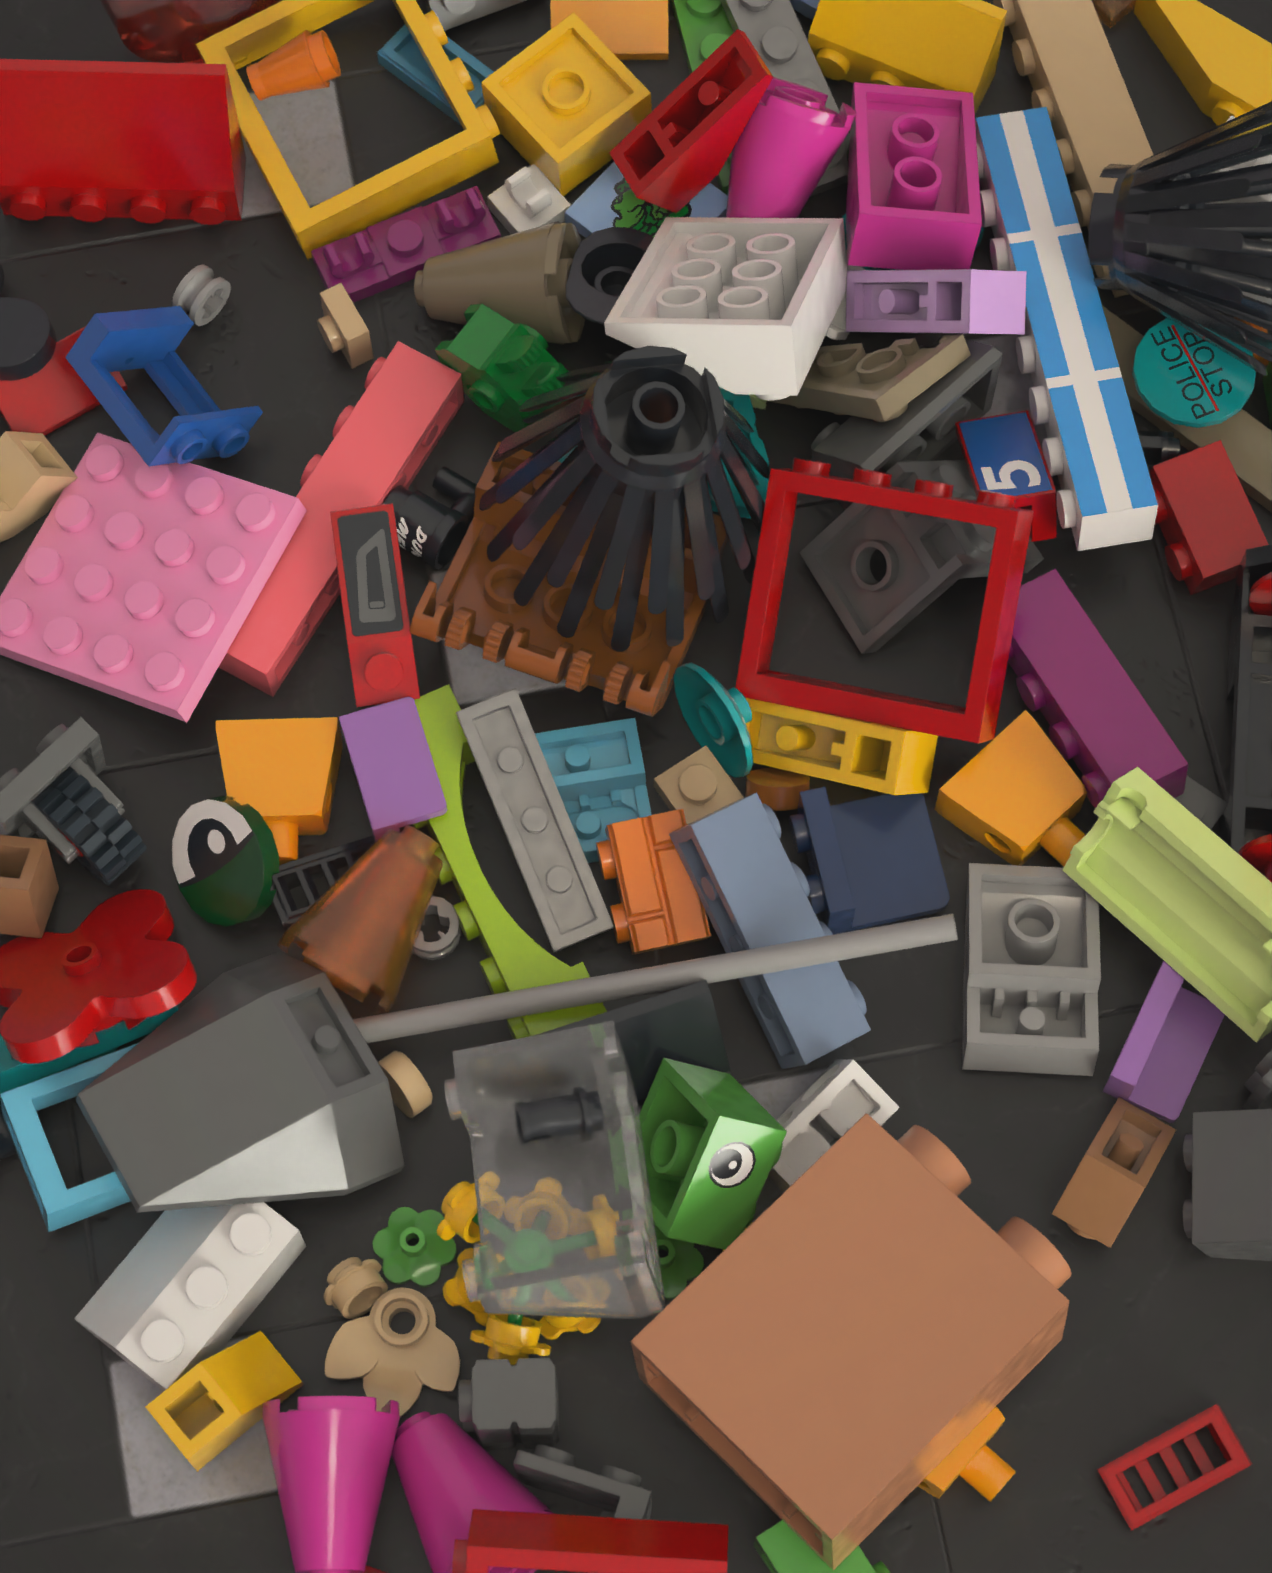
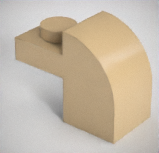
M5 431L0 437V542L14 537L44 516L55 505L63 489L78 478L42 433Z

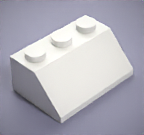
M264 1202L165 1210L74 1319L164 1392L199 1362L215 1355L224 1348L307 1246L300 1231Z

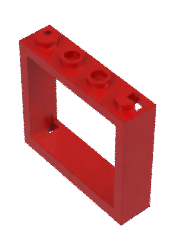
M794 458L792 469L771 468L735 688L745 698L978 744L993 740L996 733L1034 511L1015 508L1016 496L1002 494L1001 492L978 490L977 499L974 501L952 497L954 485L943 482L916 479L914 490L891 486L892 474L854 468L853 479L831 476V464L821 461ZM798 493L996 527L966 707L769 670Z
M473 1509L468 1540L455 1539L452 1573H489L490 1566L589 1573H727L729 1525Z

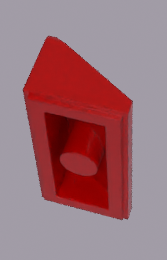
M85 327L56 342L52 358L34 375L14 381L0 380V415L10 431L42 433L45 436L100 405V402L65 358ZM110 372L124 391L127 390V384L120 372Z

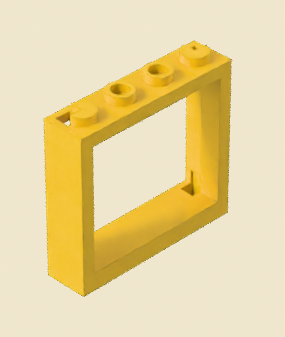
M282 0L196 44L204 64H226L241 135L307 260L312 258V250L387 220L499 163L492 138L500 135V131L486 104L477 108L474 106L468 93L475 88L467 69L459 57L449 61L442 48L449 41L438 17L433 10L423 14L416 0L392 1L464 131L312 208L309 207L237 70L274 52L303 31L308 30L311 33L375 0Z

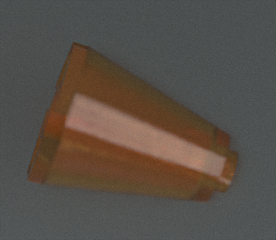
M406 825L401 833L388 829L283 933L277 946L288 955L295 944L303 950L301 955L305 957L302 962L324 971L334 987L362 1003L370 992L382 998L376 1010L382 1013H389L396 1002L443 866L442 860L434 854L439 844L423 832L409 825Z

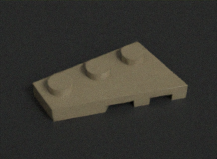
M963 334L944 335L940 339L938 346L919 349L916 338L895 340L890 347L872 353H865L862 343L823 346L819 348L798 396L790 395L787 398L769 402L792 405L800 409L810 408L833 412L835 415L873 419L875 422H886L902 415L907 410L909 402L970 357L971 354Z

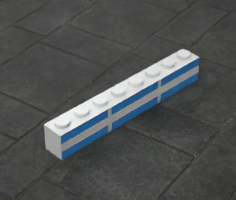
M1047 107L976 117L978 172L982 189L980 191L982 226H992L994 239L990 240L993 270L1027 271L1025 334H1020L1021 337L1016 338V355L1021 374L1031 373L1034 387L1029 389L1032 419L1035 425L1044 424L1047 438L1043 439V454L1050 475H1058L1061 490L1056 493V505L1061 527L1063 529L1072 528L1077 551L1151 540L1158 503L1098 289L1093 279V271Z

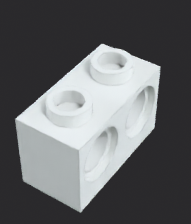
M836 1059L776 1120L787 1133L782 1143L780 1158L776 1165L771 1168L768 1177L784 1193L866 1113L882 1126L900 1107L854 1059Z

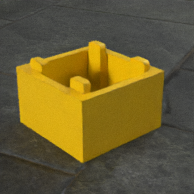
M574 12L481 82L484 104L490 110L500 133L530 165L535 164L563 196L611 161L612 157L609 152L652 112L651 92Z

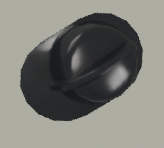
M610 227L595 231L581 241L574 254L566 283V300L572 309L586 320L604 326L606 318L648 249L653 237L648 233L633 228Z

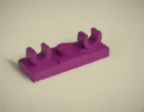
M474 186L424 207H417L366 227L367 229L314 249L311 251V254L326 290L342 283L354 303L415 279L416 272L424 269L425 262L430 257L501 237V234L478 186Z

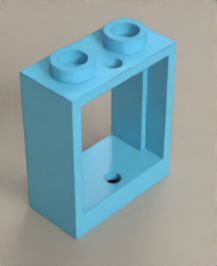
M137 1044L0 1094L3 1118L48 1233L130 1202V1199L115 1172L67 1189L36 1111L76 1097L79 1092Z

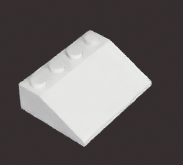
M666 217L604 322L605 334L636 349L645 346L675 348L687 354L684 364L694 368L701 376L704 368H706L715 377L720 388L733 394L756 395L759 399L767 401L781 400L790 395L798 396L847 290L844 219Z

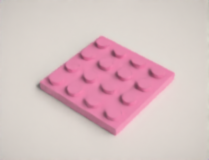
M97 433L74 471L78 478L63 489L0 596V655L188 722L307 510L297 497L190 462L186 464L170 463L148 467L131 443Z

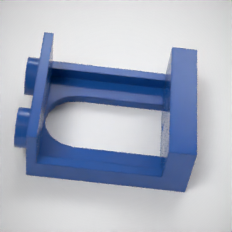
M181 306L94 314L65 357L148 467L170 463L186 464L193 460L218 456L221 458L230 457L239 452L250 439L249 431L263 414L259 406L220 410L175 352L176 348L194 324ZM144 368L180 416L173 417L163 433L159 435L150 426L110 372Z

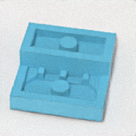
M635 718L535 733L588 863L599 861L596 842L607 840L605 833L607 825L652 815Z

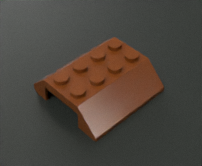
M498 441L476 485L473 520L438 591L437 583L429 581L414 612L410 634L436 643L445 638V646L457 650L472 644L483 648V659L494 663L505 659L506 667L555 684L564 679L566 680L565 687L578 692L588 685L602 689L604 691V701L618 705L625 700L626 708L653 717L664 707L674 684L673 678L676 668L681 666L708 603V600H701L697 593L686 508L683 641L677 646H668L666 643V609L660 614H652L648 610L653 527L629 648L623 652H617L611 648L625 566L613 606L608 610H601L594 603L607 553L573 637L565 638L558 633L557 625L598 520L564 584L559 588L551 586L547 581L546 574L529 603L523 607L518 605L513 595L516 587L580 484L526 548L517 550L512 543L499 559L491 562L487 557L488 544L561 464L558 461L507 502L496 503L490 509L481 511L479 503L482 495L534 454L522 449L501 462L491 461L492 457L501 444ZM713 514L721 560L728 538L720 516Z

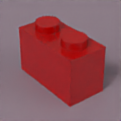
M1221 440L1156 464L1150 469L1149 474L1158 503L1155 525L1159 524L1168 544L1165 547L1166 560L1173 576L1178 581H1185L1191 595L1236 578L1237 570L1246 549L1269 545Z

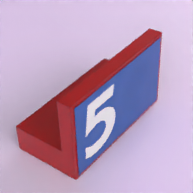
M1025 410L955 422V432L976 497L978 490L995 491L1016 496L1015 508L1020 507L1021 509L1034 511L1030 530L1031 541L1036 542L1057 538L1056 489L1029 411Z

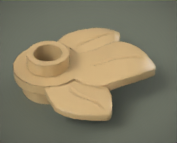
M395 1288L385 1292L375 1301L369 1316L356 1318L344 1323L334 1335L325 1359V1375L327 1378L333 1380L363 1378V1388L366 1396L376 1398V1412H382V1408L390 1400H395L400 1404V1417L411 1410L420 1396L423 1385L442 1392H452L456 1387L460 1373V1357L454 1341L436 1327V1315L430 1301L422 1293L410 1288ZM409 1312L415 1317V1326L409 1333L397 1334L391 1329V1320L397 1313Z

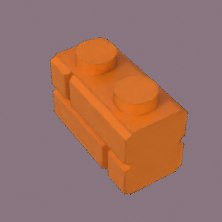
M683 809L609 824L605 828L607 840L596 842L603 879H616L620 897V904L610 905L615 937L618 944L629 941L632 955L704 940L711 936L705 908L669 833L687 825Z

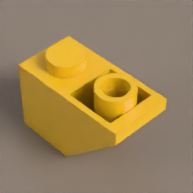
M259 1331L199 1362L145 1407L198 1472L263 1418V1403L275 1399H280V1403H282L304 1383L264 1333Z

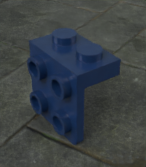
M825 787L800 792L797 814L789 816L792 841L797 854L806 852L811 875L805 876L810 889L808 900L815 914L821 913L823 923L828 926L832 934L938 913L948 906L950 895L922 793L905 795L885 794L830 806Z

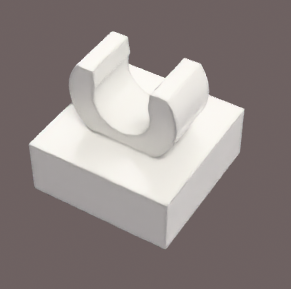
M535 164L528 168L524 166L507 178L503 186L487 196L488 209L510 234L554 222L563 223L565 222V211L571 206Z

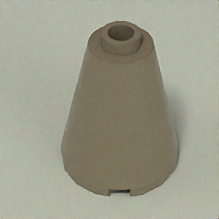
M554 222L430 257L426 260L424 269L418 270L415 275L414 292L416 302L419 307H425L431 319L461 325L467 324L464 312L471 304H484L514 324L521 323L532 327L549 343L564 345L565 343L578 342L585 325V318L576 313L566 300L567 279L574 254L581 243L577 228L573 223Z

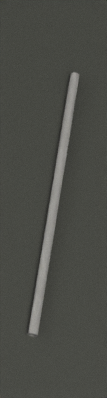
M947 914L353 1019L366 1043L675 990L703 980H707L709 984L958 940L954 915Z

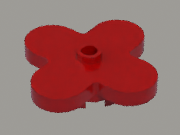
M149 889L127 891L102 902L71 933L44 932L42 939L20 936L0 947V1006L9 1007L0 1021V1034L15 1060L27 1064L43 1063L57 1059L77 1047L100 1043L95 1032L111 1028L123 1020L127 1029L130 1030L147 1017L158 1015L175 1007L191 993L197 982V973L186 948L179 943L167 941L174 929V919L162 894Z

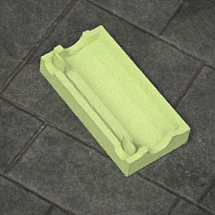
M1136 767L1112 783L1104 799L1094 810V813L1099 817L1097 822L1073 846L1070 851L1071 856L1062 871L1257 1043L1272 1031V882L1139 767Z

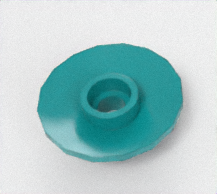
M692 662L677 667L673 678L676 697L683 717L701 747L707 745L725 772L733 778L744 777L749 774L753 765L751 739L746 723L752 720V711L743 694L734 687L726 690L713 675Z

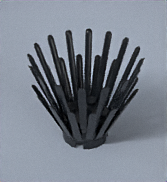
M1272 101L1146 158L1135 165L1109 164L1103 169L1100 177L1118 178L1113 193L1094 192L1089 222L1090 265H1105L1109 268V276L1093 278L1097 287L1126 291L1132 297L1267 376V370L1260 361L1214 333L1272 362V336L1228 316H1234L1272 331V305L1247 297L1242 293L1243 291L1272 299V242L1244 239H1272V202L1205 203L1272 194V163L1208 175L1203 174L1272 155Z
M645 346L623 352L613 361H604L605 365L571 370L559 375L556 378L561 382L583 381L526 400L519 408V411H534L522 420L525 423L533 424L506 437L492 457L491 461L501 462L577 418L486 491L479 503V509L485 511L496 503L507 502L576 447L487 546V557L491 562L499 559L512 543L517 550H523L580 484L513 593L516 603L523 607L529 603L546 574L547 581L551 586L555 588L561 587L598 520L557 625L558 633L565 638L573 637L607 553L594 603L601 610H608L613 606L625 566L611 648L617 652H623L629 648L653 527L648 610L652 614H660L666 609V643L668 646L674 647L683 641L685 508L697 593L701 600H708L710 598L713 618L717 623L725 620L729 608L708 483L736 563L742 569L746 580L752 584L756 562L721 459L759 533L761 532L765 502L755 486L760 484L749 462L764 478L769 479L770 470L764 458L738 428L740 427L743 431L752 433L754 432L752 427L723 398L715 377L706 368H704L701 376L694 368L684 364L687 354L675 348Z

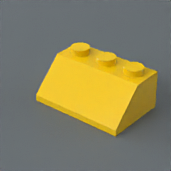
M820 0L809 30L808 42L823 76L833 80L844 79L851 83L858 82L971 92L974 99V114H976L996 74L1007 10L982 0Z

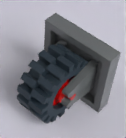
M80 717L69 728L64 724H60L51 730L36 748L39 756L23 771L20 772L17 768H13L0 778V835L30 838L36 833L41 839L47 840L48 846L67 864H70L77 858L79 863L86 870H89L99 881L101 880L105 885H110L146 851L147 847L142 842L143 840L139 834L132 829V825L121 816L125 812L122 808L124 804L97 777L106 767L100 736Z

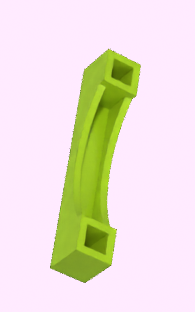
M445 685L422 695L420 699H414L446 800L447 812L444 815L412 825L415 830L426 826L435 845L426 850L432 868L440 884L443 885L452 881L461 902L452 905L459 919L460 927L468 941L478 937L488 958L480 961L479 965L492 994L589 978L590 975L583 962L570 967L552 956L525 933L504 909L481 871L469 840L463 813V784L466 765L474 762L475 759L457 718L456 712L460 711L461 708L450 685ZM603 1002L509 1018L506 1019L514 1041H519L607 1011Z

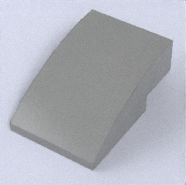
M969 863L963 974L962 1069L1080 1076H1093L1099 1053L1098 990L1101 982L1099 902L1062 871L1063 868Z

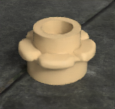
M351 1257L340 1262L331 1270L327 1277L329 1286L324 1292L325 1303L328 1306L333 1305L347 1319H354L371 1311L375 1301L388 1290V1285L379 1273L382 1269L381 1264L375 1259H367L362 1262L358 1257Z

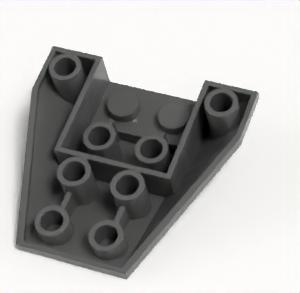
M280 951L223 972L79 1092L76 1097L80 1110L137 1213L344 1196L402 1172L405 1166L389 1081L326 973Z

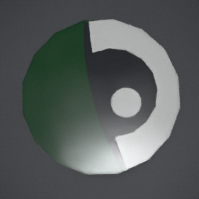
M219 796L191 805L181 816L172 840V866L179 889L191 909L208 923L228 927L259 918L272 904L277 889L271 891L270 889L272 886V875L279 874V854L273 834L257 810L249 804L240 805L233 800L234 797Z

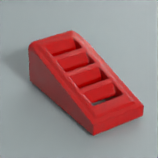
M1215 1404L1097 1470L1132 1531L1251 1466L1252 1462L1219 1404ZM1206 1426L1227 1463L1218 1468L1214 1467L1195 1433ZM1182 1439L1203 1475L1192 1482L1171 1446ZM1156 1453L1160 1454L1179 1488L1168 1495L1147 1459ZM1132 1466L1136 1467L1155 1501L1144 1508L1123 1471Z

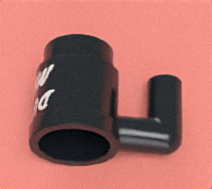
M445 466L442 467L436 474L432 486L456 500L450 508L419 490L412 492L402 485L394 488L383 504L393 503L399 546L423 559L425 563L437 570L443 568L457 552L466 534L468 524L473 520L477 484Z

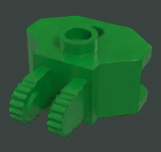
M471 304L464 312L467 324L454 340L441 341L435 349V353L440 363L462 374L464 393L486 415L516 433L533 424L525 423L522 420L534 411L521 412L519 411L521 405L531 397L563 387L565 382L559 381L556 377L568 372V370L560 362L558 363L547 351V341L535 329L521 323L514 324L484 304Z

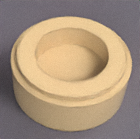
M393 1051L378 1061L389 1081L392 1100L405 1115L413 1118L432 1104L433 1096L426 1080L405 1054Z

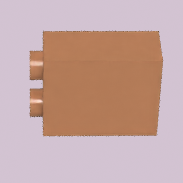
M867 1113L631 1340L639 1378L833 1571L1062 1340L1069 1300L1058 1289L1071 1277L1070 1267L1060 1252L1042 1233L1019 1217H1012L995 1232L958 1198L971 1184V1179L959 1159L942 1141L918 1125H913L897 1141Z

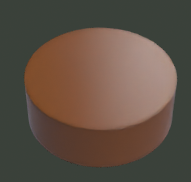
M761 768L750 771L746 775L745 797L757 792L761 802L776 811L798 809L800 792L810 790V777L804 774L777 768Z

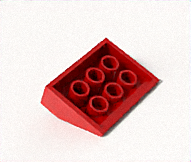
M0 59V206L4 215H13L16 218L28 221L40 220L45 216L74 217L85 222H97L104 218H133L136 221L150 224L159 223L164 219H187L205 225L220 224L224 220L242 221L246 154L226 64Z

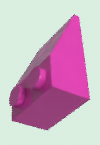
M854 82L851 107L857 113L853 126L850 129L846 204L847 265L898 270L970 269L982 226L973 93Z

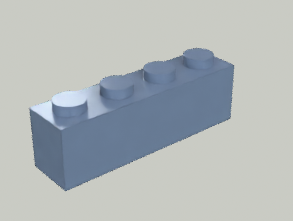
M757 792L669 833L726 953L833 935L825 923L818 921L808 900L810 889L807 879L802 870L795 863L790 862L779 840L781 837L779 821L773 810L767 804L761 802ZM838 961L738 978L782 1069L806 1065L871 1031L864 1016L867 1011L865 1000L858 987L852 981L846 979Z

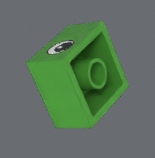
M663 1058L613 1176L667 1238L725 1250L752 1222L756 1211V1202L771 1168L776 1165L780 1158L782 1143L787 1131L731 1074Z

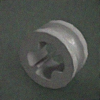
M198 265L190 270L177 286L173 295L172 306H181L186 313L189 312V318L195 325L199 327L206 325L219 314L226 304L231 291L230 282L222 277L214 278L213 270L207 265Z
M436 896L421 897L412 902L405 910L401 923L405 943L410 951L418 957L428 960L441 959L452 953L459 944L461 936L459 919L452 904L444 898ZM436 914L439 917L440 925L449 926L446 934L438 931V941L427 942L424 940L422 931L414 930L417 921L425 925V915Z

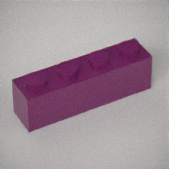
M1054 569L1021 585L1008 663L1018 676L1016 678L1017 687L1027 707L1033 712L1040 709L1050 724L1048 730L1053 745L1065 761L1072 758L1083 774L1081 781L1085 786L1086 795L1091 804L1096 808L1104 799L1112 783L1136 767H1139L1173 798L1184 794L1188 770L1187 761L1057 570Z

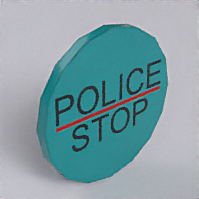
M1166 318L1148 329L1136 347L1132 375L1138 395L1153 413L1173 424L1200 428L1221 424L1241 411L1253 392L1256 371L1169 318ZM1214 333L1218 337L1222 338L1223 340L1227 341L1228 343L1232 344L1233 346L1237 347L1238 349L1242 350L1243 352L1247 353L1248 355L1254 358L1253 353L1251 351Z

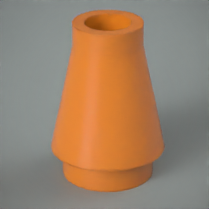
M305 30L259 62L246 67L250 85L260 101L272 96L328 88L330 80L341 76L336 52L329 37L323 30L313 34Z

